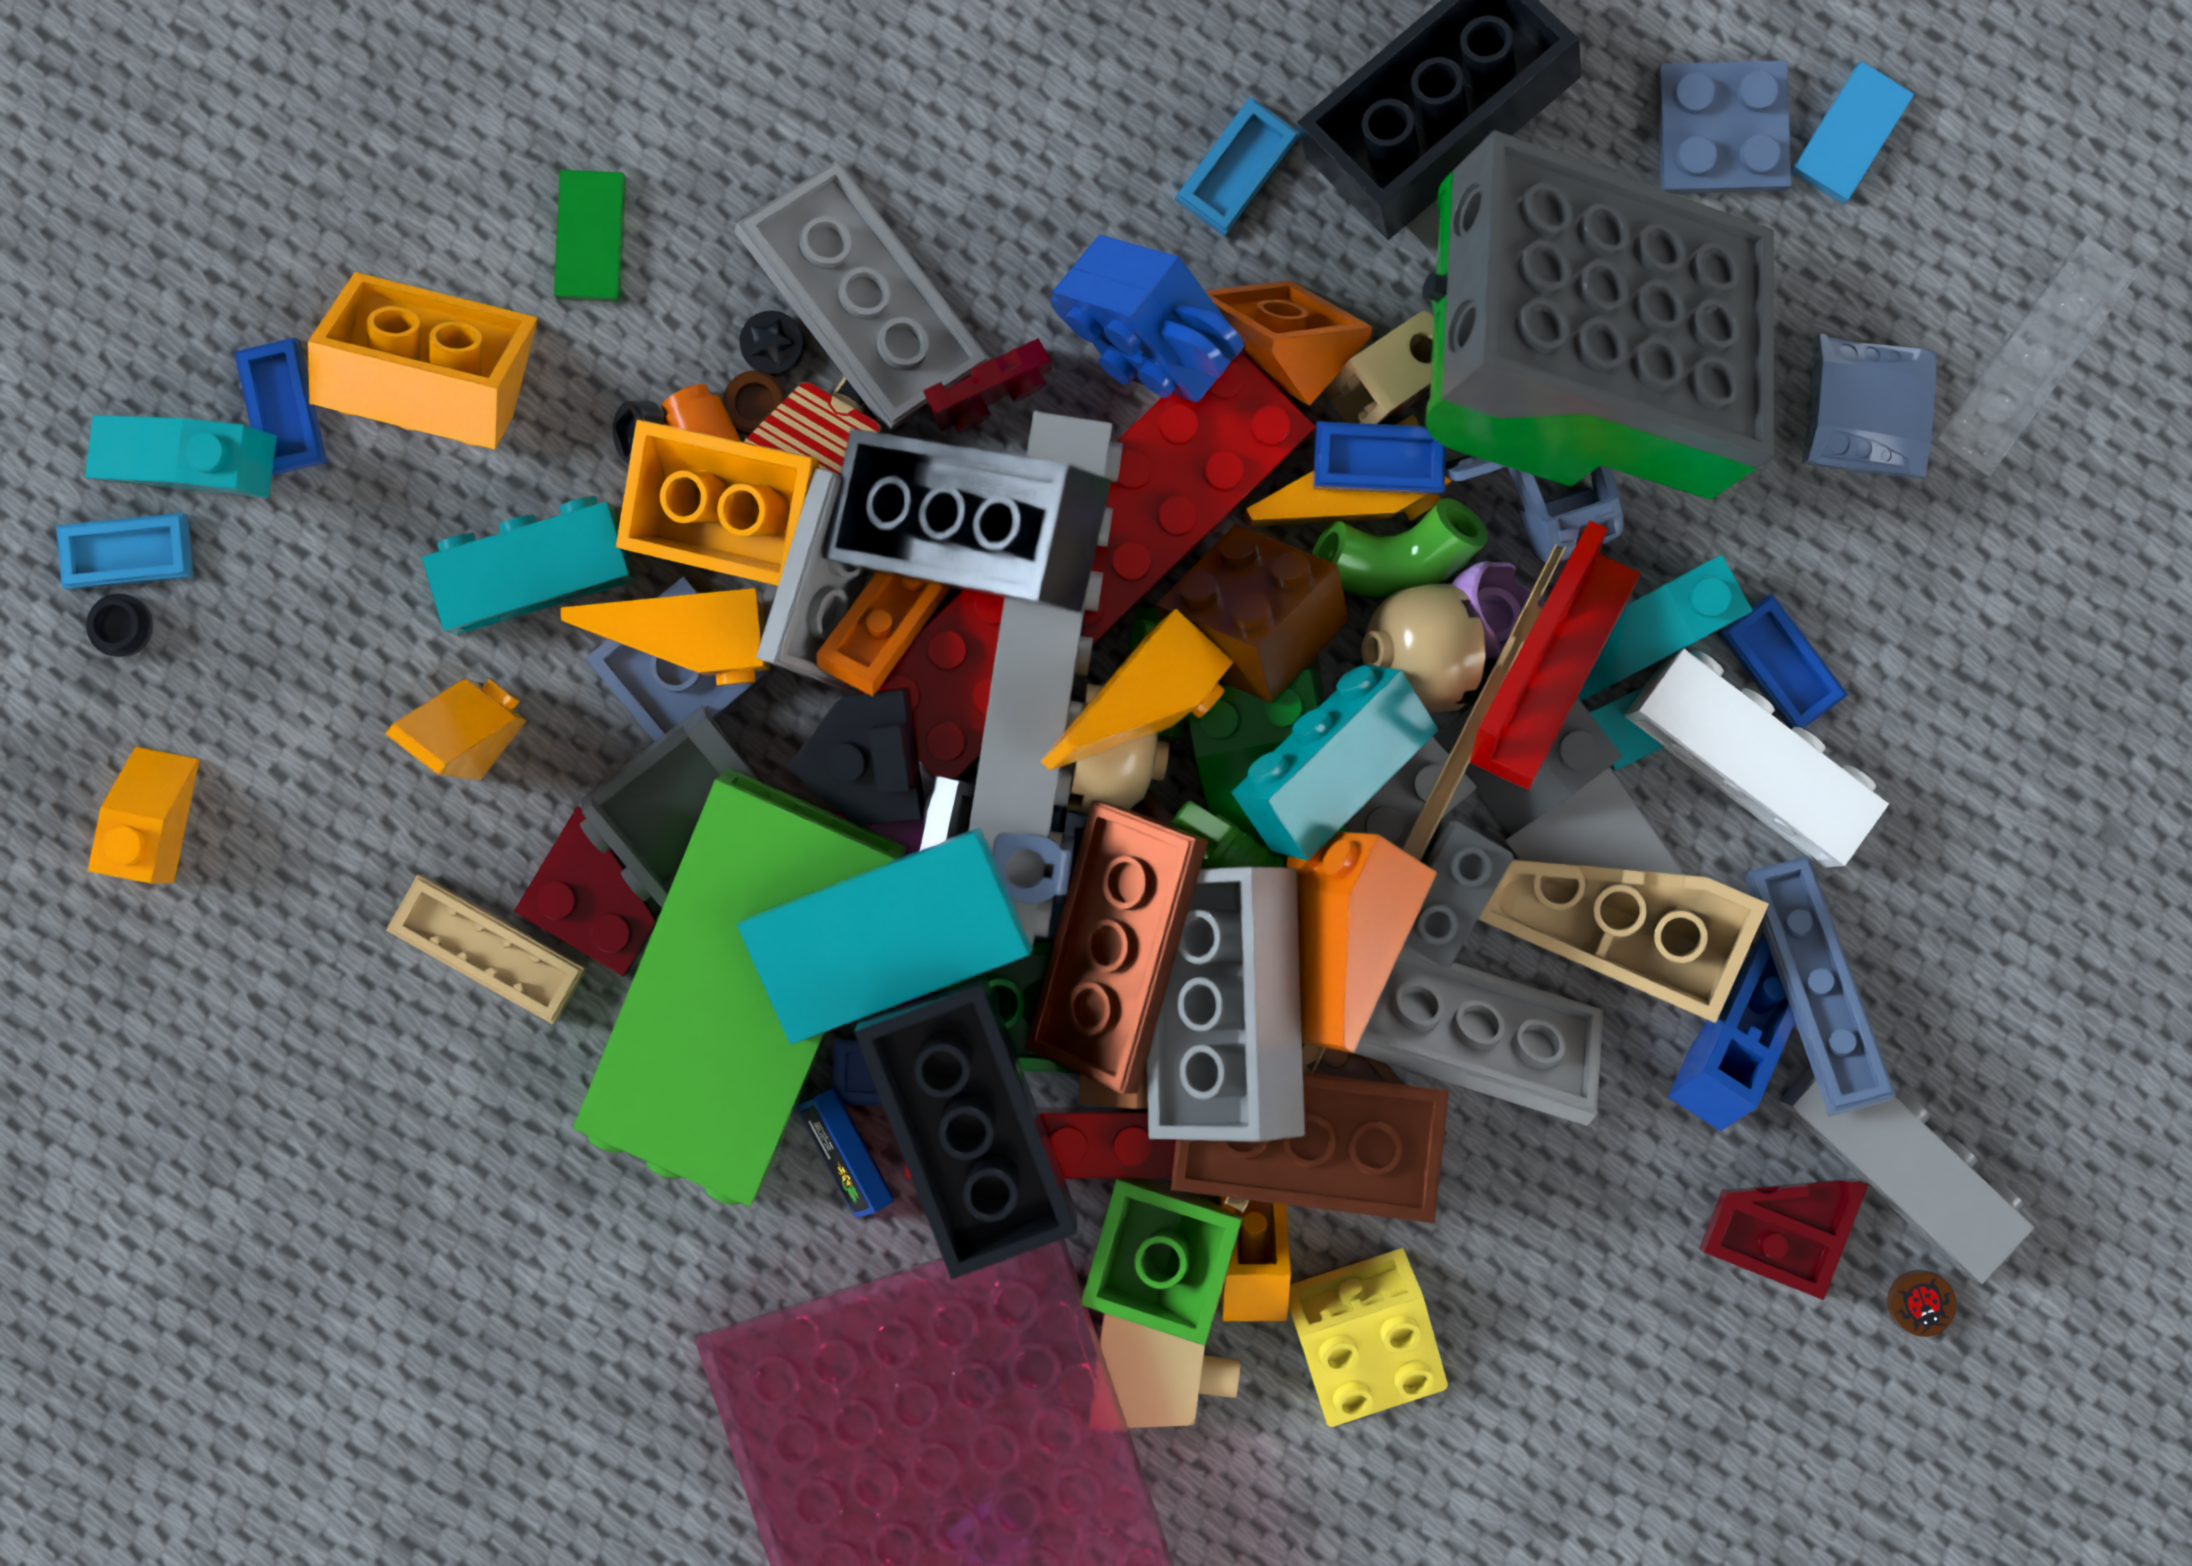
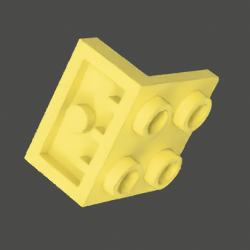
M1403 1248L1290 1284L1288 1307L1307 1360L1326 1424L1329 1427L1344 1424L1447 1389L1448 1383L1425 1300Z

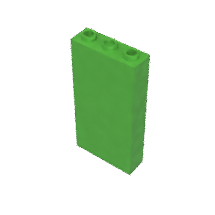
M729 768L717 777L708 795L573 1129L588 1135V1140L602 1150L612 1153L624 1151L647 1161L646 1165L648 1168L663 1177L671 1179L683 1177L704 1186L706 1193L717 1201L730 1205L742 1203L750 1207L766 1181L830 1030L794 1044H789L737 924L744 918L904 857L907 846Z

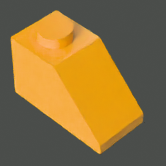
M135 746L100 807L87 871L150 884L174 883L200 759Z
M1220 1196L1221 1207L1243 1218L1221 1292L1222 1322L1287 1321L1291 1271L1286 1204L1249 1200L1242 1213L1240 1210L1225 1204L1227 1197Z

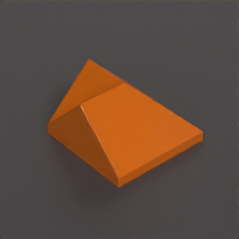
M1291 280L1205 290L1229 324L1240 335L1245 344L1241 351L1274 385L1309 406L1371 337L1372 326Z

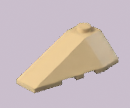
M1513 859L1478 920L1716 1023L1769 903L1704 876Z

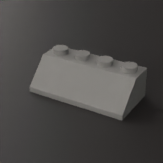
M1243 867L1202 869L1199 871L1147 1057L1149 1139L1266 1141L1305 1136L1296 868Z

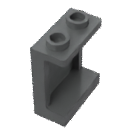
M701 705L581 799L582 814L586 819L580 823V827L601 853L604 854L612 849L627 866L621 871L622 877L643 902L653 897L663 908L715 779L730 768L764 784L767 783L705 707Z
M1459 821L1439 822L1420 860L1421 863L1437 872L1403 947L1418 952L1441 967H1450L1513 860L1512 853Z

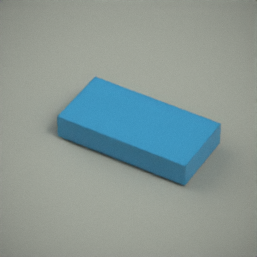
M1860 61L1853 69L1791 168V173L1839 203H1846L1911 101L1914 93L1863 61Z
M1250 96L1176 195L1175 201L1226 238L1300 139V133Z
M174 513L56 525L62 589L74 590L194 577L188 514Z

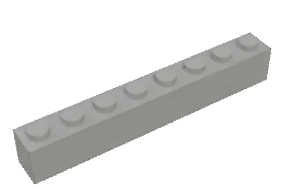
M1033 411L1026 457L1069 464L1110 479L1112 482H1117L1123 443L1111 441L1112 423ZM1111 507L1105 508L1097 546H1108L1113 508ZM1091 571L1082 613L1004 599L969 831L981 828L991 853H993L995 837L999 833L1040 834L1051 838L1061 848L1063 833L1051 831L1055 805L1068 806L1073 768L1062 766L1049 771L1040 761L1083 709V703L1071 701L1075 675L1088 676L1093 638L1081 636L1085 610L1098 611L1103 579L1102 572ZM1029 849L1013 853L1008 858L1005 866L1008 879L1019 886H1030L1036 883L1041 876H1044L1045 870H1053V864L1044 863L1038 853ZM1053 898L1041 903H1025L1012 900L1032 948L1035 936L1048 937Z

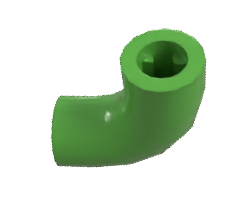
M1446 498L1441 499L1412 529L1396 535L1378 536L1363 532L1339 520L1332 522L1319 536L1312 555L1338 565L1343 592L1370 599H1386L1398 590L1428 584H1443L1464 568L1488 542V533L1485 525L1471 509L1459 501Z

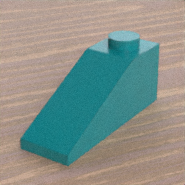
M93 415L85 478L269 499L277 436L244 424L188 418Z
M1723 555L1699 565L1626 604L1578 696L1580 701L1752 612Z

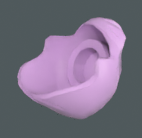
M1489 561L1476 563L1458 573L1450 583L1465 591L1470 600H1461L1466 607L1468 616L1480 617L1484 629L1485 658L1498 659L1532 592L1514 578L1516 568L1511 563ZM1539 599L1537 604L1543 608L1542 601Z

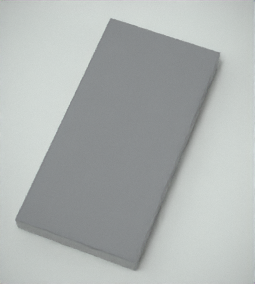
M838 160L737 222L734 230L736 235L887 433H890L928 407L923 390L939 382H942L945 389H948L970 377L969 371L973 367L990 360Z
M1402 947L1354 1053L1588 1126L1597 1115L1604 1010L1455 962L1450 967L1444 968L1418 952Z

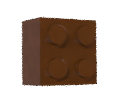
M1236 524L1156 604L1160 622L1174 609H1177L1233 661V664L1219 681L1269 703H1273L1349 621L1337 564Z

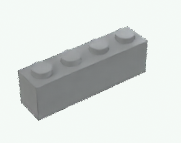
M1810 1067L1778 1101L1965 1277L1983 1284L2035 1228L2019 1213L2025 1206L2024 1202L1999 1180L1994 1179L1988 1184L1972 1169L1978 1162L1977 1158L1952 1136L1947 1135L1941 1140L1925 1125L1931 1117L1929 1113L1903 1091H1900L1892 1101L1829 1117L1814 1073Z

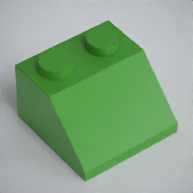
M1118 1178L1114 1186L1080 1305L1205 1346L1243 1218L1197 1193L1170 1190L1171 1184L1154 1178Z

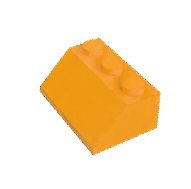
M354 272L308 340L309 404L336 410L346 415H357L397 425L406 430H417L457 440L467 445L495 450L514 416L538 317Z
M637 420L616 548L778 586L814 469H820L817 458L650 421Z

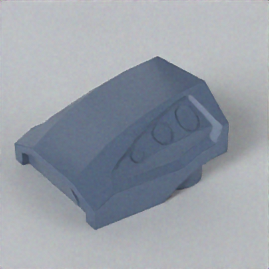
M1820 333L1813 338L1812 351L1818 352L1813 355L1812 362H1815L1811 375L1812 383L1810 384V390H1813L1811 411L1808 412L1807 416L1810 419V425L1807 429L1805 447H1808V449L1803 451L1802 464L1830 467L1850 472L1925 478L1931 446L1936 392V352L1921 348L1858 343L1831 338L1826 334Z

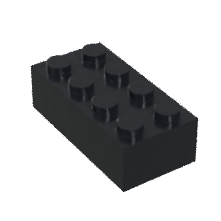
M1441 0L1297 122L1305 157L1387 240H1390L1437 200L1438 189L1442 181L1494 130L1512 136L1581 78L1579 38L1539 0Z
M850 430L840 475L841 480L822 556L823 559L869 572L1082 613L1112 480L1065 463L864 430Z
M985 972L860 1018L854 1033L951 1280L1077 1234L1078 1213Z

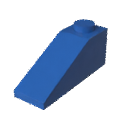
M1762 933L1741 966L1716 1023L1707 1020L1692 1043L1667 1096L1719 1131L1724 1130L1758 1107L1795 1024L1764 933Z

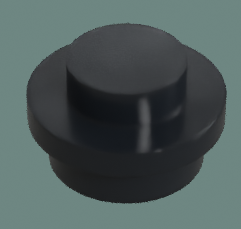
M116 593L101 598L93 605L87 617L86 629L91 643L100 652L113 657H129L140 652L149 642L153 631V620L150 611L142 601L130 595Z

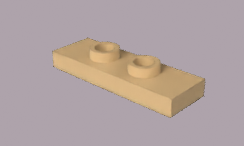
M423 874L416 876L386 929L389 933L552 1025L556 1024L588 969V967Z

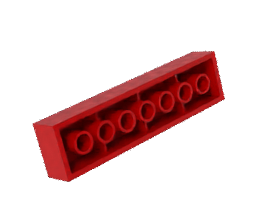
M1242 351L1229 363L1228 368L1217 378L1198 403L1172 394L1168 398L1161 397L1116 441L1123 443L1118 481H1111L1106 507L1113 508L1108 546H1097L1091 570L1103 573L1098 611L1085 610L1081 636L1093 638L1092 650L1311 437L1316 427ZM963 590L916 636L878 689L886 690L908 687L918 759L935 778L937 776L959 781L980 760L1005 598Z

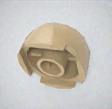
M1428 584L1398 590L1375 609L1362 641L1361 653L1364 664L1402 670L1428 713L1461 709L1466 704L1459 702L1465 691H1475L1483 673L1485 640L1480 617L1468 616L1466 607L1461 600H1470L1465 591L1451 584Z
M1086 684L1084 689L1086 703H1083L1082 711L1103 686ZM1157 733L1149 734L1071 763L1070 767L1073 768L1074 778L1066 810L1089 814L1091 803L1094 800L1131 809L1144 798L1151 779L1164 780L1169 754V742L1157 741Z

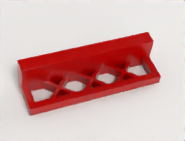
M1593 521L1588 522L1481 722L1469 761L1527 790H1530L1635 589L1641 573L1600 554L1608 528Z

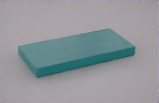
M980 827L744 918L737 924L790 1045L1028 956L1033 950Z

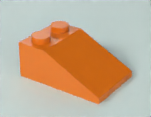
M1337 831L1308 861L1288 856L1287 868H1296L1302 1043L1354 1053L1437 872L1380 835Z

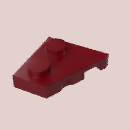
M1039 338L1002 356L973 367L969 371L970 377L948 389H945L942 382H939L923 390L929 410L941 431L943 432L954 425L957 432L962 433L989 418L991 413L987 406L1001 398L1010 395L1013 402H1018L1043 388L1047 383L1042 375L1052 370L1051 359Z
M577 806L514 912L624 977L628 974L652 934L657 918L647 902H643L622 877L621 871L625 868L617 855L611 849L604 854L601 853L585 835L580 827V823L586 818L582 814V807Z
M1855 1179L1721 1190L1699 1250L1824 1300L1868 1185Z

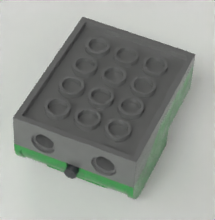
M1495 130L1442 181L1437 194L1439 236L1436 273L1432 272L1427 276L1422 289L1423 297L1432 301L1434 313L1431 392L1426 408V428L1436 441L1452 450L1571 487L1601 465L1712 500L1774 458L1773 229Z

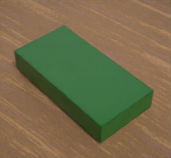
M560 170L554 296L557 299L620 302L626 176L623 172Z

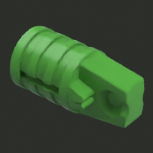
M1192 801L1185 803L1169 823L1171 826L1208 840L1200 870L1243 867L1282 868L1285 862L1278 855H1273L1269 852L1270 849L1257 843L1251 835L1241 831L1240 827L1234 822L1219 814L1214 816Z

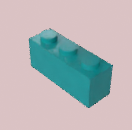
M596 496L583 497L562 504L559 507L561 515L537 522L536 515L519 516L498 525L500 533L476 540L474 533H465L439 541L437 543L439 552L422 556L421 558L443 631L454 635L463 634L638 581L630 552L616 548L620 524L617 509L607 501L598 504Z
M1362 664L1347 672L1336 685L1337 690L1317 709L1311 710L1300 717L1292 728L1293 733L1273 752L1257 759L1249 768L1248 777L1231 792L1272 852L1308 861L1439 730L1402 670Z

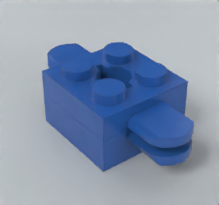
M1099 234L1052 291L1053 297L1050 299L1052 308L1078 336L1093 343L1102 355L1099 359V364L1106 373L1125 385H1128L1131 381L1143 384L1162 398H1168L1172 394L1198 403L1245 345L1240 335L1229 324L1182 259L1169 253Z

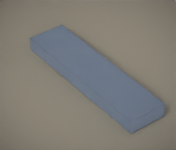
M1809 856L1748 871L1745 879L1750 895L1769 903L1760 924L1828 1116L1832 1117L1892 1101L1896 1096L1895 1090Z

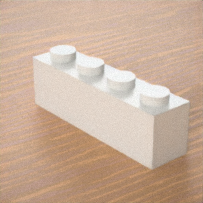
M1682 649L1665 657L1644 685V689L1624 714V717L1662 744L1666 750L1805 855L1809 856L1821 867L1845 866L1889 805V803L1873 792L1876 788L1874 781L1852 766L1844 765L1842 768L1823 754L1826 749L1825 745L1810 732L1800 727L1790 729L1772 716L1775 708L1763 696L1747 688L1739 691L1721 677L1724 673L1723 668L1705 653L1698 650H1692L1689 653L1687 650Z

